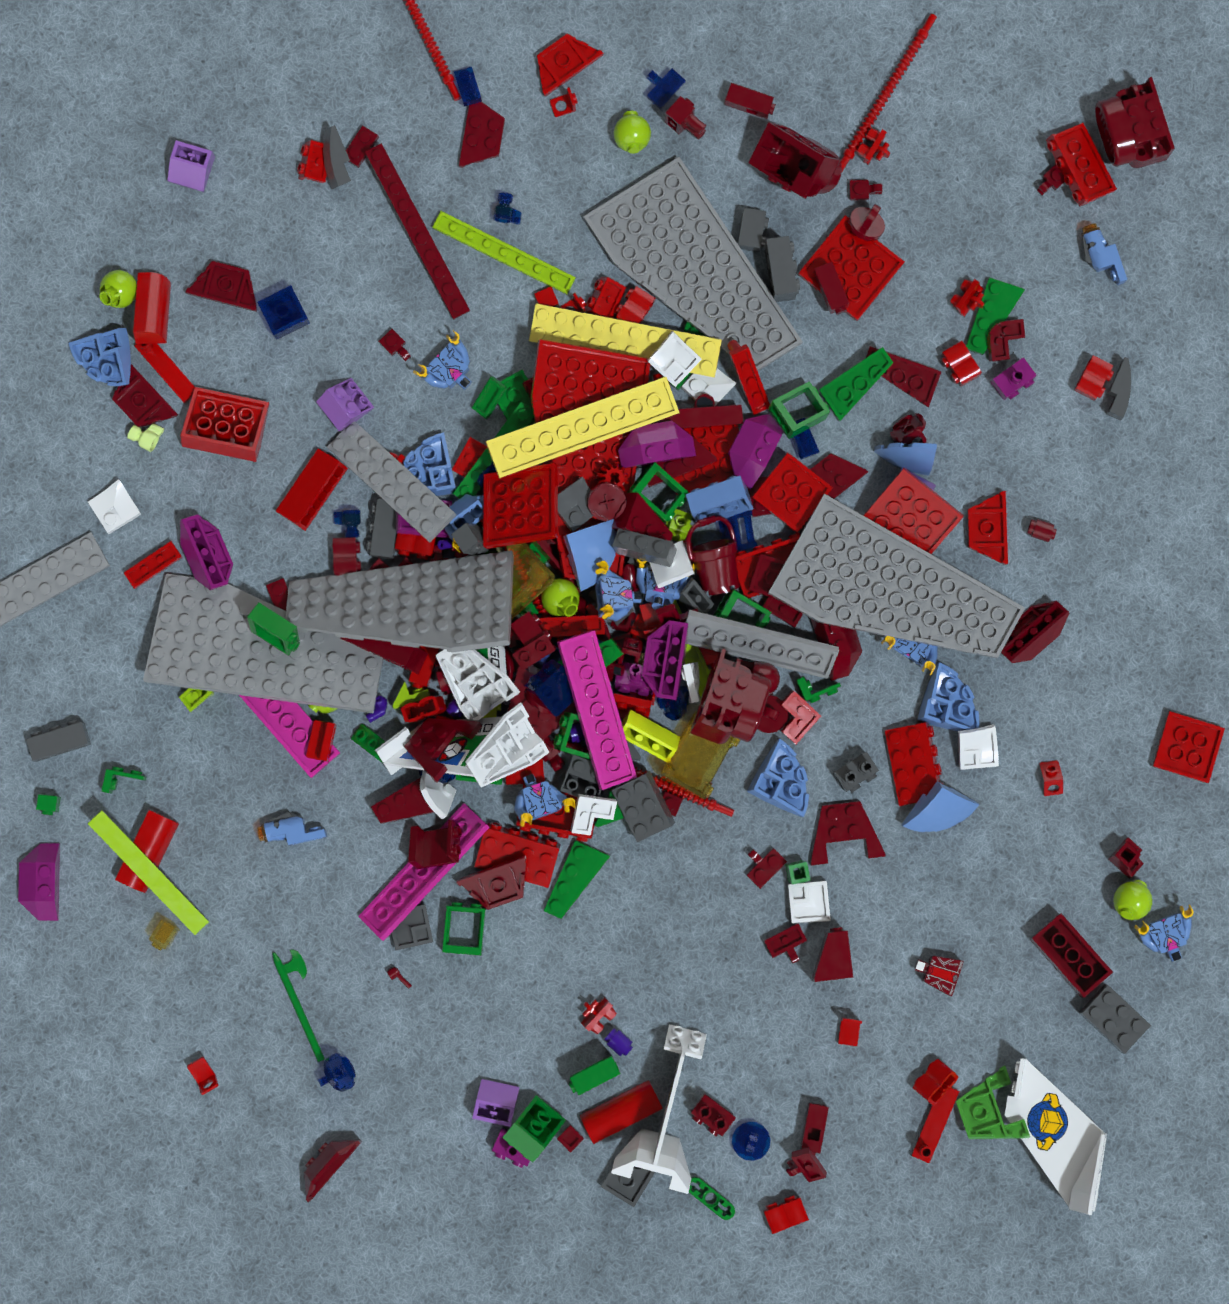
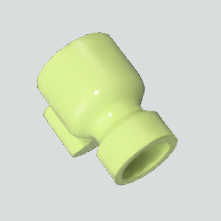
M153 423L147 430L142 431L140 427L133 425L127 438L132 441H138V445L141 448L152 452L159 441V437L163 434L164 428Z

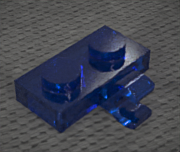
M673 68L663 78L659 77L652 70L647 75V79L656 86L648 93L647 98L661 110L685 84L686 80Z

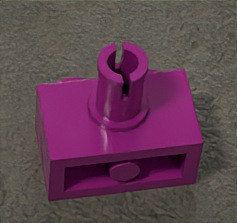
M1023 357L992 379L991 384L1003 400L1007 398L1012 400L1020 394L1018 390L1022 387L1027 389L1035 383L1033 379L1037 375Z
M622 662V665H625V672L623 676L616 675L615 690L621 693L635 692L641 696L653 695L652 689L642 676L643 665L637 664L636 667V664Z
M502 1128L492 1149L495 1152L494 1156L503 1160L507 1157L513 1160L512 1164L521 1168L524 1165L528 1166L530 1160L526 1159L518 1150L502 1138L508 1131Z

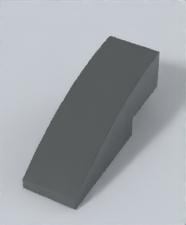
M334 125L325 129L323 140L324 165L331 189L351 181L344 165L350 159Z
M1124 357L1107 394L1114 397L1107 415L1120 421L1126 413L1131 392V369L1129 358Z

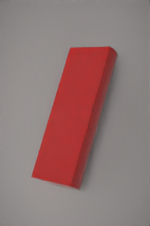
M154 272L138 273L133 327L136 344L167 343L171 282L162 274Z
M318 448L276 509V512L306 531L348 468L339 460Z
M148 810L133 843L158 868L179 823L152 810ZM123 862L115 880L146 893L148 886Z
M647 1080L581 1114L580 1118L592 1143L595 1144L658 1112L663 1107L650 1081Z

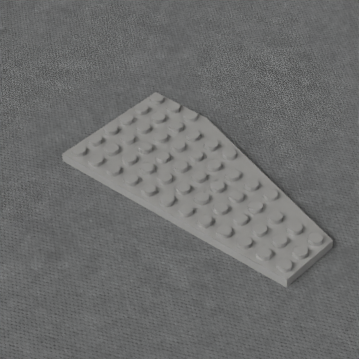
M680 157L583 216L615 266L705 336L722 339L721 348L728 354L730 350L727 345L731 340H736L740 346L747 344L757 371H760L803 343Z
M826 494L821 498L768 592L769 595L819 623L891 636L996 659L999 657L1025 610V607Z
M512 551L352 572L339 576L331 575L289 581L285 619L297 626L298 632L309 633V631L335 634L336 637L349 639H374L388 641L393 645L447 649V652L452 653L510 645L514 555Z
M166 574L143 678L144 682L374 713L383 665L382 657L359 648L354 644L345 642L340 637H336L335 634L309 631V633L298 632L300 645L295 652L292 651L288 656L253 634L247 618L258 602L284 619L286 611L229 584L209 590L194 577Z

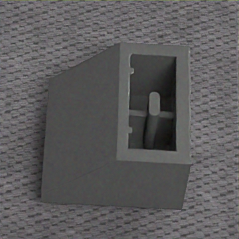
M573 755L560 791L578 797V794L599 797L602 790L599 789L592 761Z

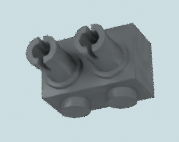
M866 751L833 774L845 792L850 790L853 793L861 787L859 783L866 780L868 783L876 778L877 775L875 773L879 770Z

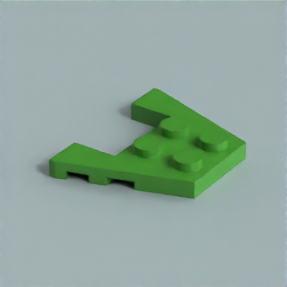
M1002 1066L998 1072L992 1076L990 1075L985 1079L986 1081L977 1087L975 1086L956 1101L969 1139L1030 1138L1024 1119L1004 1125L994 1097L993 1090L1012 1084L1006 1066Z

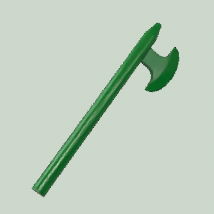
M291 949L292 960L283 965L281 959L274 952L272 955L275 967L316 1059L320 1062L325 1057L288 977V973L297 971L302 979H304L307 974L305 962L298 951Z

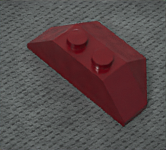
M1057 600L1051 601V603L1031 606L1021 615L1001 654L1011 663L1032 660L1060 636L1069 616V611Z
M811 619L818 642L839 647L838 655L829 674L830 680L833 681L849 676L862 653L856 630L819 623Z
M360 1139L331 1141L329 1144L325 1142L318 1150L320 1155L316 1159L312 1157L305 1165L307 1169L304 1172L305 1196L308 1203L362 1143Z

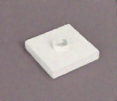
M683 540L674 544L677 551L671 567L649 562L658 588L694 574Z

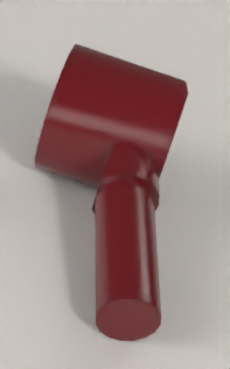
M392 967L387 971L391 980L398 977L408 989L412 986L401 975L397 967Z

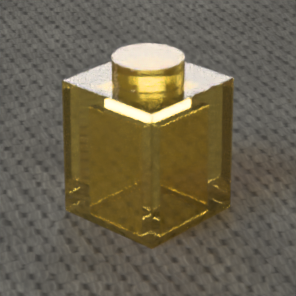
M161 919L149 938L153 942L151 945L160 951L162 949L167 950L180 929Z

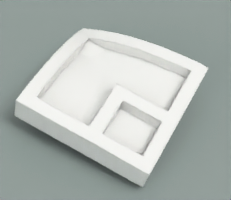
M671 331L647 361L676 387L702 359L675 332Z
M717 368L715 378L693 374L681 388L694 401L701 394L711 395L716 406L734 387L736 382Z
M119 479L102 493L88 501L108 535L141 515Z
M698 662L683 665L684 669L681 670L683 680L687 681L689 703L699 702Z
M994 724L958 731L960 770L999 766L997 736Z
M423 770L420 780L421 793L430 808L441 819H444L448 815L457 790L442 778L436 783Z
M827 881L788 884L792 924L831 921Z

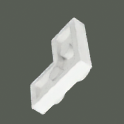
M578 794L571 832L591 835L594 817L613 820L617 805L616 799Z

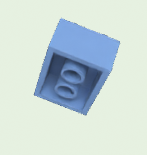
M731 476L726 481L714 482L709 484L708 487L703 489L697 488L686 494L691 514L696 522L711 515L729 518L754 509L748 489L741 476Z

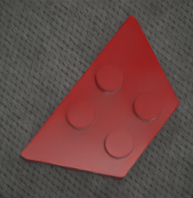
M569 34L564 35L537 55L543 95L546 97L604 55L603 52L590 47L587 43L579 41Z
M1002 491L967 510L968 548L1001 564L1008 565L1006 491Z

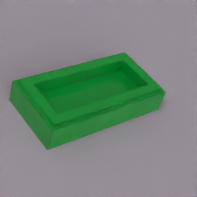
M490 377L471 408L485 419H488L507 387L495 377Z

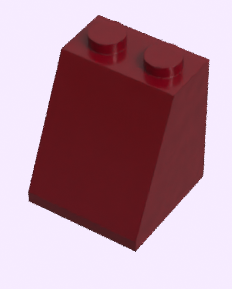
M843 927L830 928V932L825 933L812 975L813 982L854 978L848 931H843Z

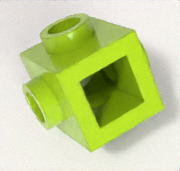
M675 509L674 517L669 522L666 521L665 525L673 533V541H685L687 533L692 526L690 525L692 514Z

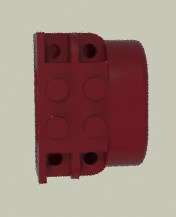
M1152 77L1148 78L1146 83L1130 85L1129 88L1118 91L1114 97L1100 100L1096 103L1095 117L1107 157L1113 166L1118 167L1129 163L1133 168H1142L1166 161L1174 151L1175 147Z
M768 122L748 162L768 175V180L774 183L779 182L782 184L781 188L788 192L793 191L804 199L807 196L814 197L817 194L830 192L838 184L842 173L841 160L833 151L811 138L802 136L789 127Z
M722 649L710 668L690 733L717 744L726 743L730 736L744 742H749L752 740L761 721L771 688V680L751 673L749 668L740 664L741 659L739 658L735 662L725 659L726 649Z

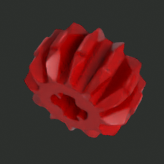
M607 463L606 468L600 467L602 473L596 474V477L601 478L596 484L611 482V476L614 475V482L611 483L617 484L625 491L624 485H628L629 481L624 478L628 477L629 474H623L622 472L625 470V467L619 468L618 463H614L613 466L611 463Z

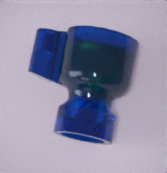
M498 193L499 204L494 208V221L520 225L522 213L510 206L513 201L512 194Z
M361 510L333 512L334 524L346 527L344 538L360 537L357 527L361 523Z

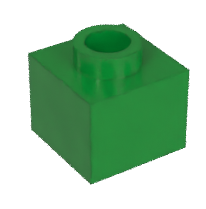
M38 794L36 810H41L43 815L53 816V812H59L61 797Z
M802 860L785 864L790 884L811 881L807 861ZM795 868L799 869V873L797 875H794L793 872Z

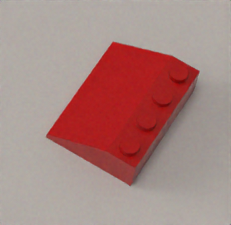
M195 387L180 436L182 447L257 462L269 402Z

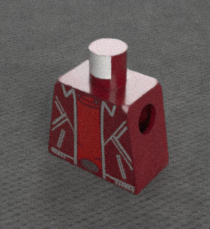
M931 956L929 963L918 959L915 971L924 973L923 982L948 996H952L964 961Z

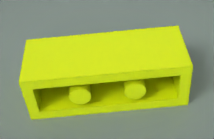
M630 709L621 722L627 741L668 763L677 751L680 736Z

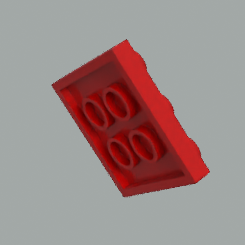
M787 453L752 498L798 533L814 513L823 495H828L833 487L791 454Z
M1168 711L1152 767L1208 784L1225 728Z

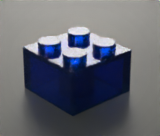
M291 285L257 302L276 340L310 324Z

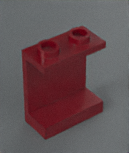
M545 633L526 646L524 644L514 650L512 655L523 671L554 652L556 645L552 639L549 640Z
M452 819L448 820V828L424 832L419 826L410 827L408 862L416 869L458 863L459 855L461 854V827Z

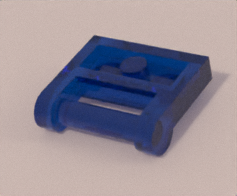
M752 510L726 518L734 530L737 552L752 550L758 546L754 538L751 520L753 516ZM740 518H744L748 542L742 544L738 521ZM718 521L721 539H731L728 527L724 522Z

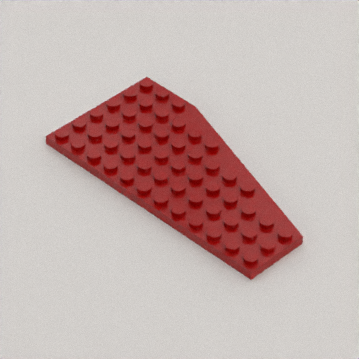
M538 340L531 390V403L535 424L647 384L650 371L648 359ZM630 431L543 462V465L550 463L558 465V494L581 477L584 478L589 489L592 490L597 485L596 482L601 480V478L596 477V474L602 473L600 467L606 468L607 463H611L612 466L614 463H618L619 468H621L618 449L630 434ZM637 466L625 468L622 472L623 474H629L628 477L624 478L629 481L628 485H624V493L635 482ZM614 475L611 476V482H614ZM558 515V538H556L563 578L576 580L563 536L573 532L568 529ZM593 516L573 532L606 521L599 520ZM615 553L616 556L609 569L622 577L625 556Z

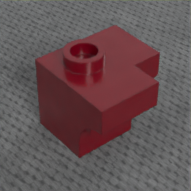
M1129 837L1121 843L1108 859L1129 879L1144 864L1139 858L1142 849Z

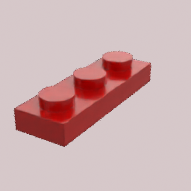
M170 541L125 571L124 575L133 588L136 589L183 557L174 543Z

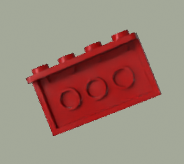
M1084 123L1058 134H1051L1046 139L1047 148L1052 152L1056 166L1062 171L1064 181L1069 185L1072 197L1079 207L1117 190Z
M800 533L790 535V539L782 541V539L772 541L771 545L764 547V545L756 546L749 553H746V551L736 553L738 579L743 596L749 599L760 595L748 591L760 554L786 562L801 536Z
M928 722L885 730L899 806L917 803L923 793L928 795L937 781L941 783L939 775H942L940 764H937L936 761L938 750L936 744L933 745L932 740L934 729Z
M562 792L567 798L575 800L576 807L578 797ZM562 806L558 812L532 820V825L526 822L523 827L520 826V819L517 816L516 826H519L521 831L530 832L531 829H537L538 834L549 835L550 832H554L560 838L568 839L570 835L576 836L577 841L587 842L588 839H592L596 817H594L591 835L571 832L575 812L572 806H569V812H565L564 806Z
M497 822L487 823L489 829L483 834L474 867L485 870L525 855V882L549 888L561 844L552 838H539V835L535 833L520 832L521 830L514 827L504 828Z

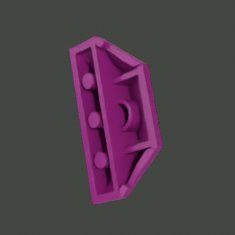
M766 414L745 419L728 452L734 473L733 476H741L746 487L750 489L766 468L783 433V430L771 415Z
M673 421L648 424L632 430L618 449L620 466L625 468L696 456L693 437Z
M198 514L181 519L180 545L194 578L209 590L226 586L229 582L233 562L219 529L202 519Z
M669 620L647 638L642 676L656 697L677 700L682 679L681 670L683 669L686 654L688 623Z
M40 843L19 862L18 902L39 921H59L60 843Z

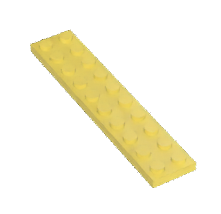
M538 303L535 305L529 341L536 343L541 339L649 359L671 331H673L702 359L689 373L714 378L722 339Z
M663 377L488 440L486 445L499 478L676 415L679 413L667 377Z

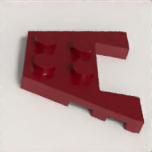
M519 666L514 685L520 693L511 698L508 711L521 702L529 715L527 719L534 732L544 740L560 727L559 721L564 712L577 713L574 699L568 696L558 713L546 714L538 711L539 708L531 706L524 693L534 674L526 669L522 671Z
M427 718L405 744L404 748L437 783L448 769L444 764L435 760L457 734L473 739L482 728V725L479 721Z
M860 801L821 806L810 862L811 866L828 864L826 843L866 839L868 859L886 857Z

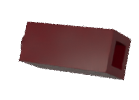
M731 83L725 99L726 106L764 119H768L769 114L773 115L776 106L773 103L774 97Z
M833 262L815 268L813 274L830 314L836 313L838 315L847 311L846 308H848L850 303Z
M808 1103L800 1149L810 1147L815 1155L816 1153H821L829 1110L828 1106Z

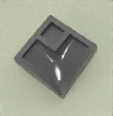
M583 477L558 494V515L571 532L593 517L587 502L591 490Z
M425 904L416 906L393 930L392 938L395 951L433 942Z

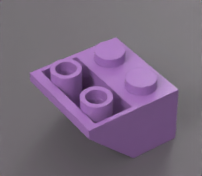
M176 140L170 157L167 181L204 192L215 159L213 152Z
M352 378L327 389L316 401L338 431L345 429L354 421H358L374 408Z
M481 1079L472 1119L511 1127L520 1087Z

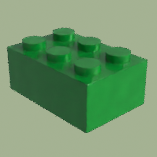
M536 1095L502 1138L533 1163L547 1147L566 1119Z

